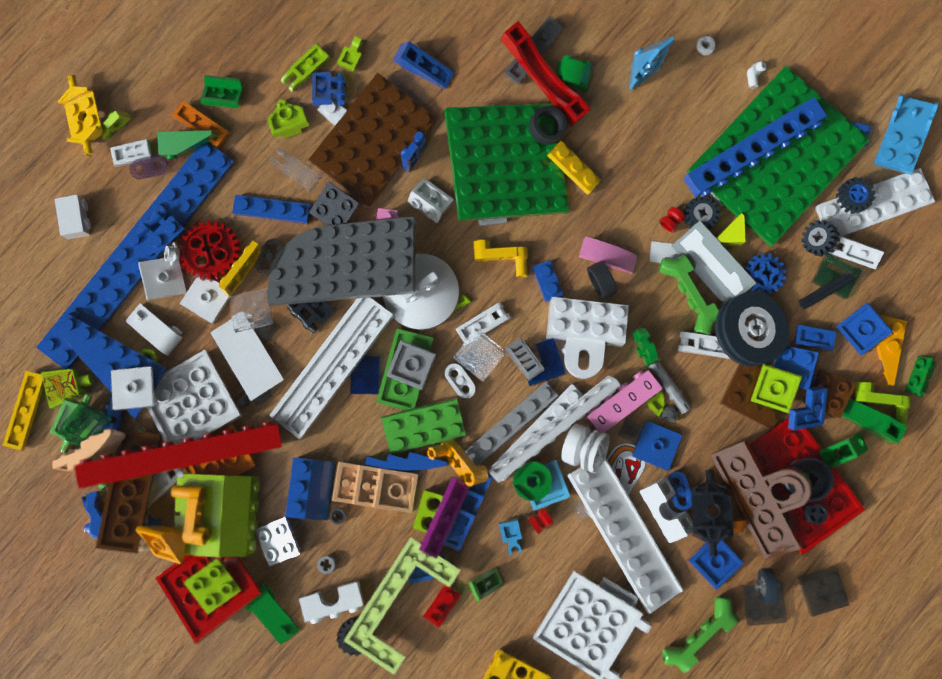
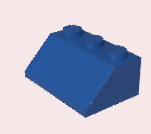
M293 457L285 517L328 520L335 462Z

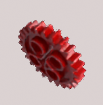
M207 220L206 225H203L200 221V227L197 228L193 224V231L187 229L188 236H181L184 242H178L179 246L183 248L179 249L180 255H182L179 257V261L183 262L181 266L184 269L187 268L186 272L188 274L193 273L192 276L195 279L200 275L201 281H204L205 277H207L209 282H211L214 276L217 280L220 278L219 275L225 276L226 271L231 270V266L235 262L234 260L240 258L236 254L241 252L240 247H236L240 245V242L235 240L237 238L236 234H232L231 228L226 229L224 223L219 227L217 221L213 225L209 220ZM204 236H207L208 244L211 247L210 251L214 259L215 266H212L211 258L208 255V248L205 243ZM219 236L220 240L216 243H213V238ZM202 242L200 247L194 248L195 243ZM220 254H225L224 259L217 260ZM202 259L207 260L205 265L199 266V262Z

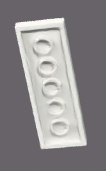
M921 168L913 171L912 175L905 173L874 184V188L871 191L875 190L876 194L873 195L875 200L872 201L873 204L860 213L850 214V211L846 213L844 211L846 208L841 209L839 206L842 204H837L836 200L839 197L815 206L820 221L829 222L838 229L837 231L840 232V235L845 236L934 203L935 200Z

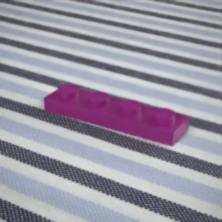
M452 477L419 551L432 558H438L470 486Z

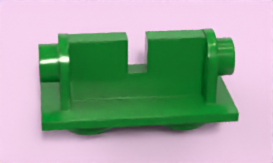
M917 357L905 389L906 393H914L915 396L920 398L926 395L929 385L926 378L931 379L936 368L933 358Z

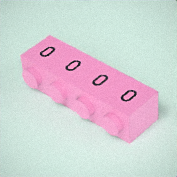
M642 370L636 373L631 383H623L617 388L619 392L615 395L606 396L602 400L603 404L599 407L591 408L587 412L588 415L585 418L594 430H598L600 434L606 432L663 389L649 370L644 373Z

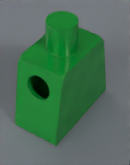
M858 432L818 452L828 467L832 468L861 456L868 451V446ZM838 449L841 452L840 457L836 456L835 451H837Z

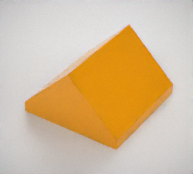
M162 525L138 526L136 528L138 534L156 557L182 563L185 550L183 531Z

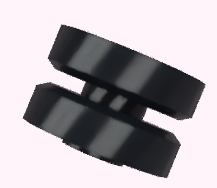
M797 458L791 460L785 466L797 468L809 477L812 484V494L808 501L816 502L822 500L830 493L833 487V474L825 462L817 458ZM782 483L784 490L790 496L796 492L793 484Z

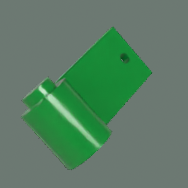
M263 583L259 586L263 594L245 608L249 613H254L281 645L300 631V629L277 603L270 587Z

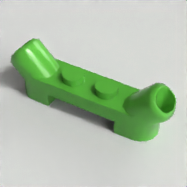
M681 255L676 259L664 257L661 260L659 272L677 279L678 288L687 296L689 307L696 311L698 316L694 331L697 334L710 335L719 310L714 303L707 306L688 275L694 268L686 256Z
M717 596L714 599V616L710 620L706 619L703 621L700 629L696 633L690 634L682 647L665 646L662 652L663 662L666 665H676L682 673L689 671L699 661L694 654L720 628L728 633L739 621V617L733 612V600L730 597Z

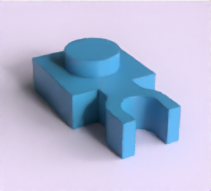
M518 518L499 522L503 543L509 542V555H512L511 548L514 546L518 548L519 553H522L521 546L517 542V540L522 539Z

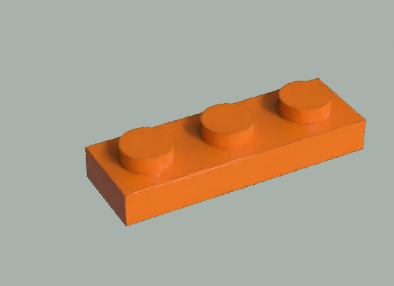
M184 101L181 102L172 114L173 118L192 131H218L219 136L209 141L217 148L221 147L230 134L227 130Z

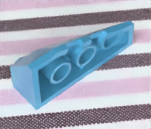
M673 36L653 43L645 49L640 48L634 53L635 57L631 65L629 83L631 91L661 68L675 40Z

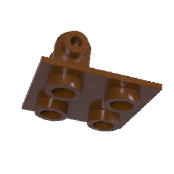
M819 369L811 388L819 386L828 388L825 412L832 418H841L857 383Z

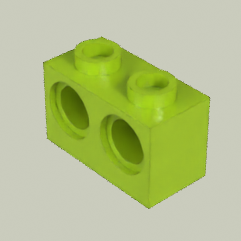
M427 490L423 491L413 529L427 533L428 527L424 525V519L426 517L434 518L437 509L430 507L429 501L431 498H437L441 503L444 495Z

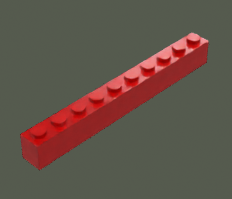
M269 421L261 423L262 427L259 428L249 425L242 427V431L239 432L229 429L222 431V435L214 436V433L202 435V439L194 440V437L182 439V443L174 444V441L161 443L162 447L154 449V445L141 447L142 451L134 453L133 449L121 451L120 456L113 457V454L110 453L100 455V460L92 461V457L80 459V464L74 465L78 489L281 448L282 442L278 424Z

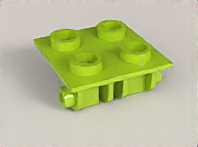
M218 558L184 582L207 614L241 591L225 569L227 567L225 562H220Z

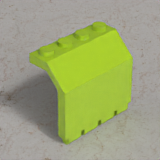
M183 474V478H177V485L190 487L195 485L205 487L206 496L201 527H207L210 532L209 540L205 546L185 543L184 555L209 557H246L254 555L257 545L255 532L258 527L256 512L259 509V502L257 500L260 490L259 476ZM176 497L175 512H181V515L174 516V529L181 531L184 529L188 499Z

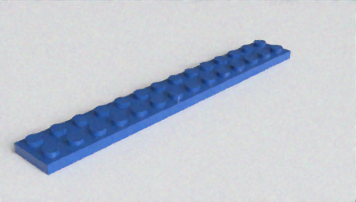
M209 142L198 147L65 312L101 331L142 280L138 263L160 258L144 243L149 237L147 234H144L141 238L135 235L139 225L148 221L154 211H158L163 207L167 211L163 216L165 220L172 216L185 227L235 162ZM157 222L150 230L154 232L161 224ZM64 312L36 348L66 370L71 369L79 359V356L55 330L65 314Z

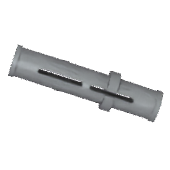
M658 360L657 363L650 365L649 369H651L670 396V401L673 400L681 414L690 410L692 406L683 396V391L678 389L660 361Z

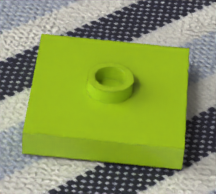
M763 364L751 401L790 413L802 376Z

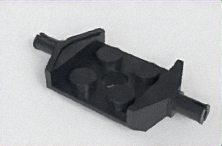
M708 469L705 470L706 482L691 489L692 536L709 544V557H718L717 545L719 542L734 535L731 490L728 487L717 484L714 481V470L709 472ZM708 507H715L718 510V515H710L707 511Z

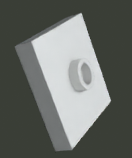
M164 258L138 263L147 300L186 294L179 259L174 261V265H170V261H165Z
M199 275L180 304L214 324L231 297L224 294L218 285L220 283L213 279L209 282L207 277H205L204 281H201Z
M153 367L111 370L113 410L155 406Z

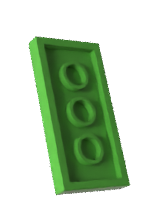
M396 328L376 403L409 410L416 407L420 389L387 377V372L400 340L431 351L434 338Z
M457 397L381 416L391 454L466 436Z

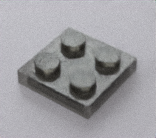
M836 566L797 577L810 616H817L849 606Z

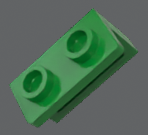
M204 75L205 87L200 99L202 105L239 109L244 93L241 79Z

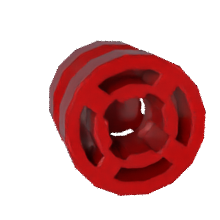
M671 206L667 211V215L663 216L659 223L665 230L674 233L677 225L682 223L686 217L678 208Z
M544 507L538 510L536 515H531L527 518L537 534L543 532L546 526L550 527L554 524Z

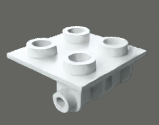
M287 517L258 528L256 531L269 566L301 554L299 551L301 548L298 546L297 541L294 540L297 537H293L292 533L295 532H291L290 520H287Z

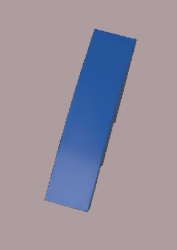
M409 452L408 459L388 454L387 461L367 457L365 463L371 466L397 470H426L447 466V462L437 459L431 460L429 457Z
M488 475L487 481L470 486L444 545L460 551L493 478L491 475Z

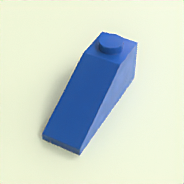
M410 41L401 44L393 58L395 63L407 71L446 89L454 74L453 71Z

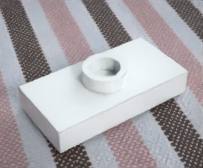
M148 139L110 148L115 167L153 159Z

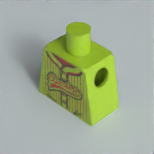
M76 369L41 373L49 408L60 409L66 397L75 401L83 398L85 395L84 387L93 385V379L90 374L81 376L80 371Z

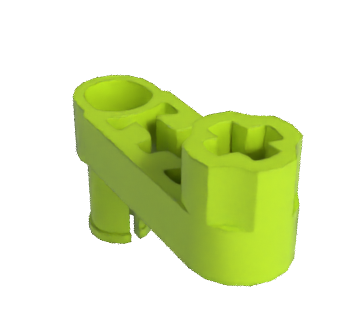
M856 382L855 401L894 406L896 408L895 420L908 426V409L911 408V397L874 393V383Z

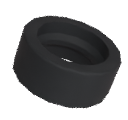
M553 106L539 108L529 122V131L532 137L544 145L557 142L564 135L567 128L564 114ZM541 116L553 118L558 126L556 134H544L538 126V119Z
M602 261L587 267L589 279L601 299H606L617 293V287L612 274Z

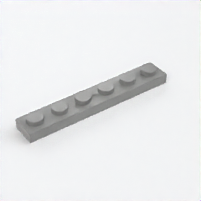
M546 382L543 383L471 445L465 453L476 466L481 465L554 402L558 395Z

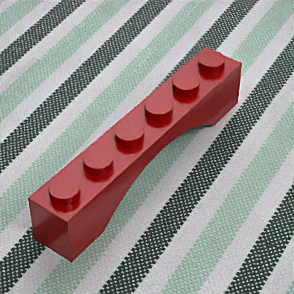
M519 21L503 33L500 41L551 103L564 114L566 121L571 127L591 110L584 100L566 86L549 68L538 52L530 34Z

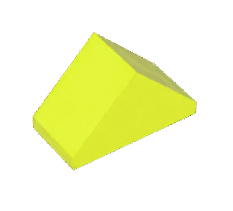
M742 213L718 236L717 240L723 246H741L746 242L745 219Z

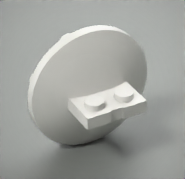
M416 254L415 294L383 296V300L387 310L394 315L393 318L403 326L417 330L434 328L446 321L453 313L459 297L458 281L450 266L440 258L429 254Z

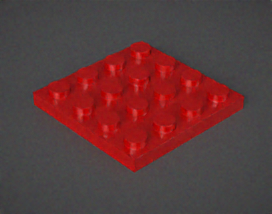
M184 555L181 564L175 562L155 578L195 644L200 643L263 594L240 557ZM218 558L220 562H225L227 566L225 569L241 591L207 614L184 582Z

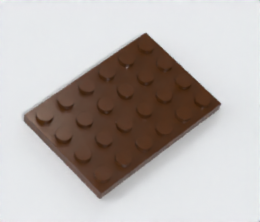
M377 72L308 160L369 207L402 165L401 153L406 146L409 147L412 142H415L414 136L417 132H422L426 135L437 121V118Z

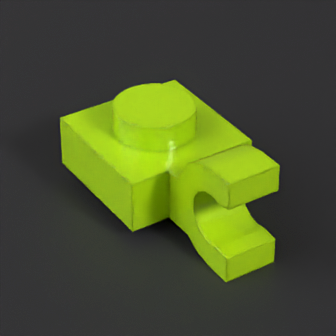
M355 36L350 48L344 46L337 62L339 66L352 72L356 71L362 58V54L359 53L363 46L361 38Z
M122 111L110 113L108 119L101 123L102 129H105V133L102 135L103 139L109 140L115 130H120L131 119L130 115Z

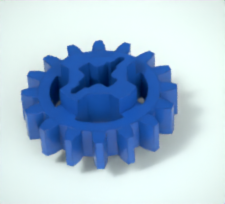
M764 253L759 255V258L754 256L752 261L746 263L749 267H746L744 270L756 282L751 291L758 289V292L763 293L765 291V294L769 295L771 291L773 293L778 291L777 287L783 286L781 281L786 280L787 277L782 274L786 272V269H781L784 263L777 262L779 257L772 259V254H768L765 257ZM758 264L757 271L753 272L755 266Z

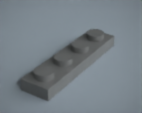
M550 16L532 37L541 56L564 28ZM514 59L503 74L518 86L527 72Z

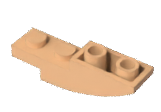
M107 429L102 434L90 436L89 439L81 442V449L75 450L72 454L62 455L60 459L52 461L53 469L75 472L74 465L80 464V459L92 457V461L100 460V455L113 453L125 438V433L117 432L116 429Z

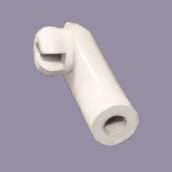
M764 61L756 62L749 68L747 72L749 88L759 86L758 76L766 69Z

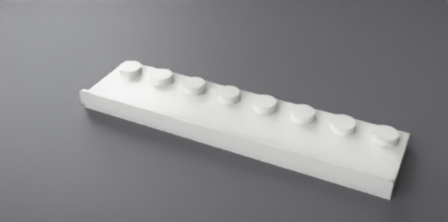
M370 297L357 298L272 411L270 417L278 421L298 439L302 440L394 315Z
M606 457L597 473H592L588 469L584 470L580 467L568 474L567 476L646 612L652 613L680 592H683L680 583Z

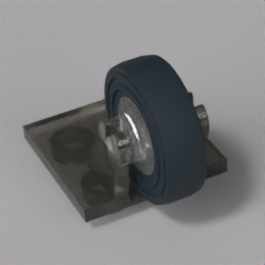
M761 568L758 571V581H755L752 585H743L747 626L787 623L783 583L780 579L776 578L772 568Z

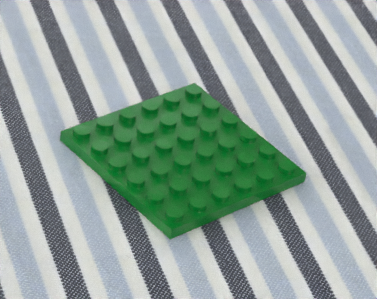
M552 103L445 108L444 113L459 221L567 214L569 212L564 172L547 156L559 143V140L553 144L544 145L537 142L529 131L531 117L539 108L544 106L554 107ZM541 116L538 119V126L544 134H556L558 131L557 123L553 118Z

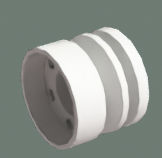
M578 423L574 424L564 442L562 450L563 462L573 466H578L581 462L582 469H588L592 473H597L607 455L610 442L609 435L606 433L600 434L598 430H594L591 433L589 427Z

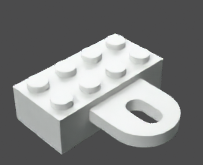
M558 297L551 298L546 339L566 341L564 363L571 375L580 379H588L595 376L603 366L605 345L622 347L625 344L628 305ZM582 350L589 353V367L586 370H581L578 367L579 352Z

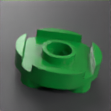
M642 327L631 332L633 340L638 345L636 348L638 357L643 358L646 366L657 363V351L654 343H651L648 339L650 337L648 331Z
M527 462L522 467L516 469L512 483L515 492L521 498L527 501H536L543 499L550 492L552 478L550 471L543 464ZM535 476L537 478V485L529 487L527 478Z

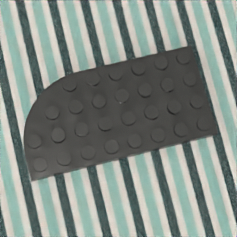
M414 217L329 225L315 227L302 232L284 246L272 265L268 280L267 304L275 306L415 294L416 219Z

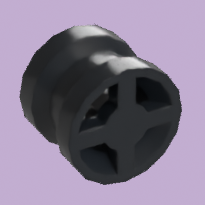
M809 504L803 510V517L809 523L822 524L827 520L828 513L822 505Z

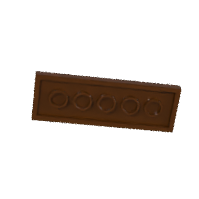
M120 429V432L125 433V438L116 449L115 456H120L121 451L133 449L134 453L142 451L141 447L154 445V449L159 448L161 435ZM154 474L109 483L96 549L138 554L141 536L136 531V528L144 526Z

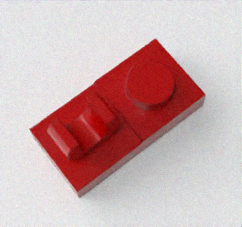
M444 584L423 617L439 628L460 598L461 593L451 586L448 587Z

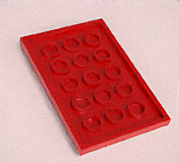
M788 417L750 444L765 475L784 468L791 460L797 458H817L823 461L818 452L822 449L807 428L799 430L788 428ZM835 467L830 468L833 474V487L824 499L816 502L807 501L804 505L785 512L803 545L801 549H798L801 555H804L865 511ZM782 483L774 484L773 489L778 497L783 499L790 498V495L784 490ZM809 504L822 505L827 510V520L822 524L807 522L803 517L804 508Z

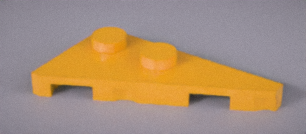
M878 314L893 331V333L876 345L879 360H882L885 371L883 375L887 385L894 386L907 321Z

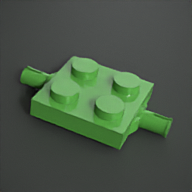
M85 393L82 402H77L68 397L64 399L49 432L64 441L60 448L61 452L64 450V453H68L71 444L81 446L82 441L94 435L104 412L89 406L93 398L92 394L89 396V393Z

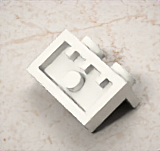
M425 178L411 191L408 198V203L436 223L440 221L443 213L454 201L453 198Z

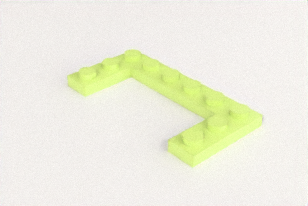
M410 537L344 640L392 674L396 673L406 656L372 633L414 568L418 566L450 587L460 572V569L439 555L435 559L419 551L421 543Z

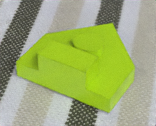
M279 99L276 109L267 119L274 138L283 135L284 139L301 134V129L309 126L303 107L292 105L283 99Z

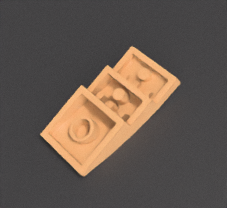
M338 462L332 501L412 513L418 474Z

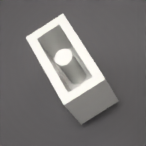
M79 195L56 198L55 206L60 236L67 240L89 236L91 223L86 214V211H88L86 200Z

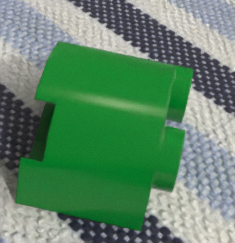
M565 55L558 62L555 75L565 85L587 93L593 75L592 63L585 60H574L573 57Z

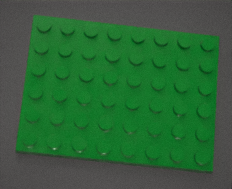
M786 65L687 170V173H690L814 97L827 115L822 120L823 124L815 130H812V128L806 131L807 134L797 140L795 137L790 140L792 143L784 149H781V147L775 150L776 153L769 158L762 157L759 159L760 163L752 168L748 166L743 169L745 172L734 178V176H731L723 186L718 187L716 185L712 188L713 191L711 193L720 200V203L736 217L742 213L745 225L770 247L781 238L870 140ZM800 118V121L806 124L805 120ZM784 127V130L787 133H790V130ZM768 137L771 142L775 143L772 137ZM752 146L755 152H759L757 147ZM737 156L740 162H744L741 156ZM721 165V169L725 172H728L727 167ZM705 175L706 180L712 181L711 176Z

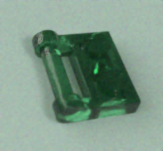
M831 253L828 256L824 255L811 282L822 287L841 276V274L827 267L830 263L849 272L853 277L851 283L833 293L843 299H847L862 269L857 266L853 267L833 257Z
M81 401L58 428L56 433L81 448L82 441L89 439L90 436L98 435L105 426L110 424L112 419ZM93 419L98 421L85 438L79 437Z

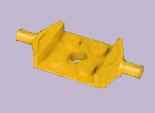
M69 75L67 78L70 87L58 101L59 104L65 106L71 137L67 138V141L82 144L85 156H92L91 144L102 135L103 131L94 90L78 86L76 76Z

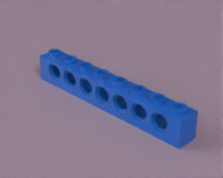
M813 97L694 169L683 180L695 198L700 195L705 197L713 191L712 188L716 185L718 187L723 186L731 176L736 178L745 172L744 168L756 166L760 163L759 159L762 157L769 158L776 153L775 150L781 147V149H784L792 143L790 140L795 137L798 140L807 134L806 131L812 128V130H815L823 124L822 120L827 115ZM800 118L804 119L806 124L802 123ZM784 127L788 128L790 130V133H787L784 130ZM768 137H772L775 143L771 142ZM752 146L757 147L759 152H755ZM737 156H741L744 162H740ZM721 165L726 166L728 172L723 171ZM705 175L711 176L712 181L706 180Z

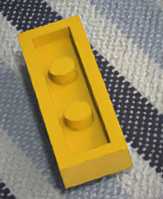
M562 141L547 155L587 195L601 181Z
M252 241L250 245L246 246L241 257L233 263L231 270L221 279L218 286L224 294L231 297L262 256L264 251L258 243Z

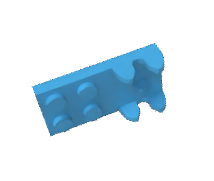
M900 94L874 165L912 175L939 103L935 102V104L904 97L905 94Z

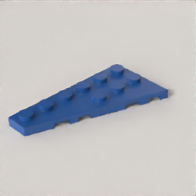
M66 312L55 328L111 393V370L153 367L154 391L167 371V368ZM144 407L126 410L137 420Z

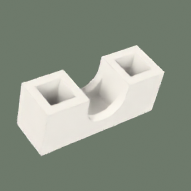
M667 477L648 484L640 491L643 500L647 503L669 543L684 538L693 531V522L687 511L676 513L668 505V500L676 492Z
M359 580L340 585L338 587L339 600L334 604L327 603L323 599L321 591L300 597L299 601L305 622L311 621V624L323 621L322 617L330 615V618L341 616V612L349 610L350 613L361 610L360 606H363L365 601Z

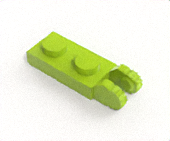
M316 43L290 67V70L282 76L281 82L286 84L296 75L298 78L289 86V90L294 92L301 86L302 82L304 83L312 76V73L320 69L330 59V56Z

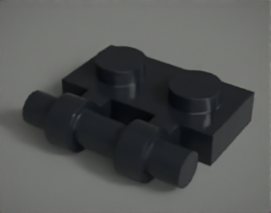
M327 301L300 303L297 307L294 304H288L286 307L291 312V315L302 322L303 327L306 330L309 329L313 334L318 331V328L314 325L317 320L324 324L337 312ZM305 308L312 314L309 319L302 313Z

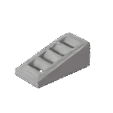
M522 338L517 339L506 347L508 355L529 381L545 370ZM524 353H527L526 355L518 359V357H520ZM529 359H531V361H529V362L526 363L525 365H522L523 363H525L526 361H528ZM534 364L536 365V367L527 372V369L532 367Z

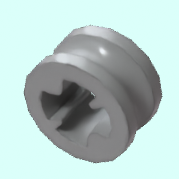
M330 555L321 557L317 563L318 570L323 574L333 572L336 568L335 558ZM326 559L329 560V564H332V567H329L328 570H325V566L322 565V562H325Z

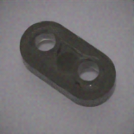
M278 239L267 240L255 262L256 270L262 275H270L282 254L284 246ZM276 246L278 248L277 251L272 252V248ZM265 263L269 264L268 269H263Z

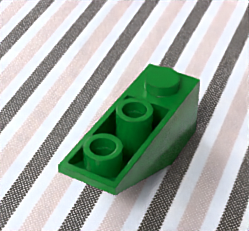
M849 399L842 414L843 418L887 444H899L908 428L892 417L852 399Z

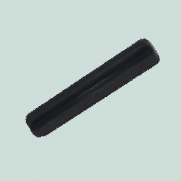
M849 272L842 274L800 299V306L804 310L851 283L853 277Z

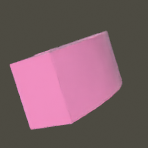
M586 236L579 254V258L596 263L602 261L609 268L633 274L638 256L620 247Z

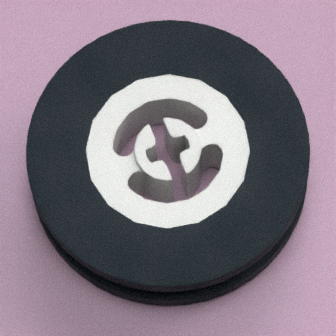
M750 291L727 300L721 306L716 317L715 330L719 345L730 359L740 365L753 367L769 363L777 359L786 348L789 338L787 318L779 304L766 294ZM747 317L753 319L751 321L745 322ZM756 336H759V339L757 341L751 339Z

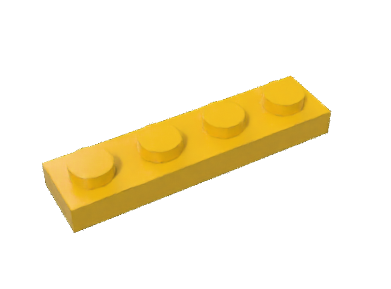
M25 371L2 446L20 451L25 450L44 388L41 374Z

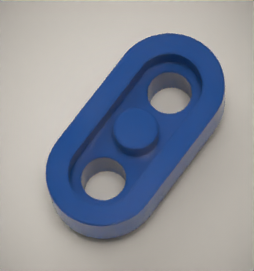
M671 472L667 478L676 492L671 497L673 505L677 509L687 510L692 506V497L686 476L681 472ZM674 478H678L679 480L677 485L673 484ZM681 496L685 498V501L682 504L679 502V498Z

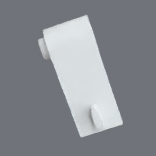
M139 304L126 319L130 326L167 356L183 339L181 336L182 332L175 326L170 328L142 304Z

